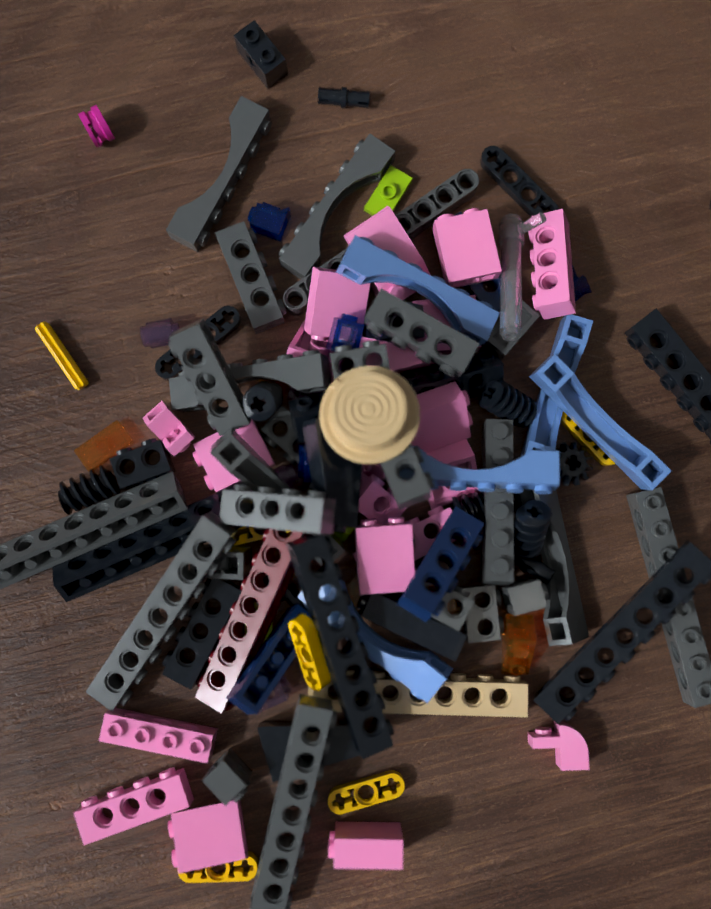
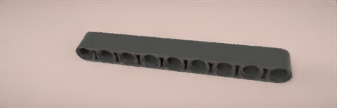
M463 169L396 214L395 216L400 224H404L409 228L406 232L409 238L412 240L434 224V220H438L439 216L450 214L469 201L475 195L479 177L474 170ZM466 181L469 182L472 187L463 188L460 185V183ZM447 196L451 202L443 203L439 200V197ZM426 210L430 216L423 218L417 212ZM347 248L320 266V268L335 269L339 267ZM312 272L289 287L283 295L286 310L291 315L299 316L307 311ZM292 297H301L303 301L298 306H292L289 304Z

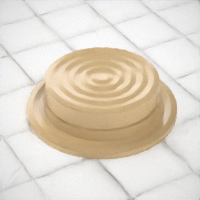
M378 366L358 367L340 375L330 384L320 405V425L329 445L342 457L360 464H379L400 455L413 441L420 422L419 402L410 384L394 371Z

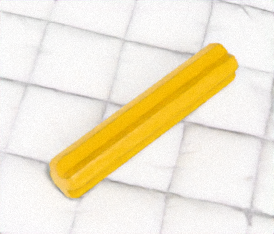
M46 321L38 324L35 327L36 332L73 387L77 390L86 387L89 384L88 380L50 324Z

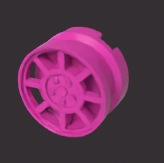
M97 104L92 106L88 112L82 111L78 113L96 148L102 146V142L106 140L110 142L115 139Z

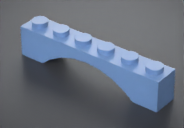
M354 236L336 271L338 274L359 285L392 283L418 292L441 311L451 328L480 343L479 346L488 341L500 314L489 303L473 299L465 290L455 289L447 285L446 281L441 277L431 276L423 272L420 266L414 263H406L399 259L398 255L394 252L378 248L370 239Z
M573 314L565 315L560 320L550 356L556 354L575 373L586 347L593 321ZM541 388L536 401L537 414L529 424L520 458L530 450L555 451L563 410Z
M556 354L548 357L529 376L641 490H653L671 472L651 450L628 434L595 402L580 383L575 373Z
M419 448L423 458V462L420 463L423 473L429 472L434 484V488L431 490H436L439 486H450V490L464 491L467 490V487H476L481 492H493L495 488L506 489L508 493H522L523 489L534 490L536 494H550L559 486V451L530 450L521 458L507 465L492 469L470 470L444 464ZM404 469L399 473V476L405 480H409L415 475L411 469Z
M340 579L342 590L345 589L347 591L345 582ZM329 584L324 585L320 589V598L326 597L330 593L331 588ZM301 591L297 598H299L303 602L304 606L307 608L303 593ZM351 601L348 609L350 615H354L358 622L360 631L357 632L359 642L362 641L368 652V658L386 669L394 680L400 681L407 686L416 698L428 703L448 678L453 668L431 651L412 650L389 642L364 622ZM338 611L330 614L329 624L335 623L338 620Z

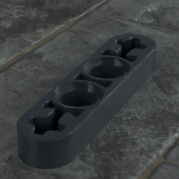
M493 145L484 149L480 159V165L483 170L531 218L534 215L542 214L543 210H559L557 204L501 148ZM489 156H497L496 163L494 161L491 163L487 162ZM499 166H500V167H502V169H501L500 172L498 173L497 170H498V168H499ZM511 171L516 174L517 181L508 183L504 180L503 174ZM526 189L532 190L535 194V199L526 201L522 198L521 192ZM540 199L542 202L539 206L536 207V209H534L533 207L537 204L538 200Z
M232 306L220 308L205 320L208 327L215 330L216 336L214 339L217 345L240 326L241 316L237 309ZM226 313L230 316L232 314H235L232 317L234 322L232 324H230L229 322H225L221 326L224 331L220 333L217 326L213 323L217 321L220 325L225 321V318L223 316ZM195 349L193 357L201 359L203 354L200 350ZM171 350L162 355L155 364L156 373L169 381V378L179 377L178 373L182 372L183 366L176 362L171 367L173 370L171 374L168 372L162 373L165 369L164 363L167 362L170 365L176 361L172 357L173 353Z

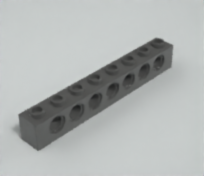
M174 472L167 473L0 544V589L187 510L184 490Z
M662 487L626 495L649 578L679 549ZM679 569L676 574L677 580L680 582L688 581L685 569ZM661 588L656 594V598L662 602H666L672 597V591L669 588ZM691 598L684 605L680 602L673 609L675 615L666 624H662L682 700L684 703L697 708L711 704V662L693 598Z
M212 511L202 516L87 689V694L110 711H113L120 704L125 706L134 694L131 688L135 683L139 685L148 673L145 669L149 662L153 664L162 652V649L159 647L163 641L168 642L177 630L174 627L177 620L180 619L182 621L192 607L188 604L193 597L197 599L206 587V584L203 583L208 575L212 577L221 565V562L218 560L223 552L228 554L235 545L236 540L233 537L238 530L230 524L219 523L220 517ZM204 541L212 545V553L205 551L203 547ZM189 564H193L197 568V575L189 571ZM174 586L182 590L183 597L175 593ZM160 608L167 612L168 618H164L160 614ZM145 630L151 632L153 640L146 636ZM131 652L138 656L139 661L132 657ZM117 673L123 677L124 682L118 678Z
M299 693L250 898V909H290L293 893L289 891L291 884L296 885L299 872L296 862L297 859H302L305 848V841H302L303 833H308L310 829L311 816L308 813L310 807H315L318 790L314 788L316 781H321L324 764L321 763L323 754H328L330 737H327L329 728H334L337 711H333L332 700ZM309 726H316L319 728V730L314 733H310L306 731V728H308ZM302 753L312 754L308 759L300 757ZM297 779H302L306 781L304 784L301 785L294 783V781ZM298 806L299 809L289 810L288 807ZM291 832L292 835L284 836L282 833ZM278 858H284V859H286V860H285V861H277L276 859H278ZM272 884H278L279 886L273 887V886H270V885H272Z

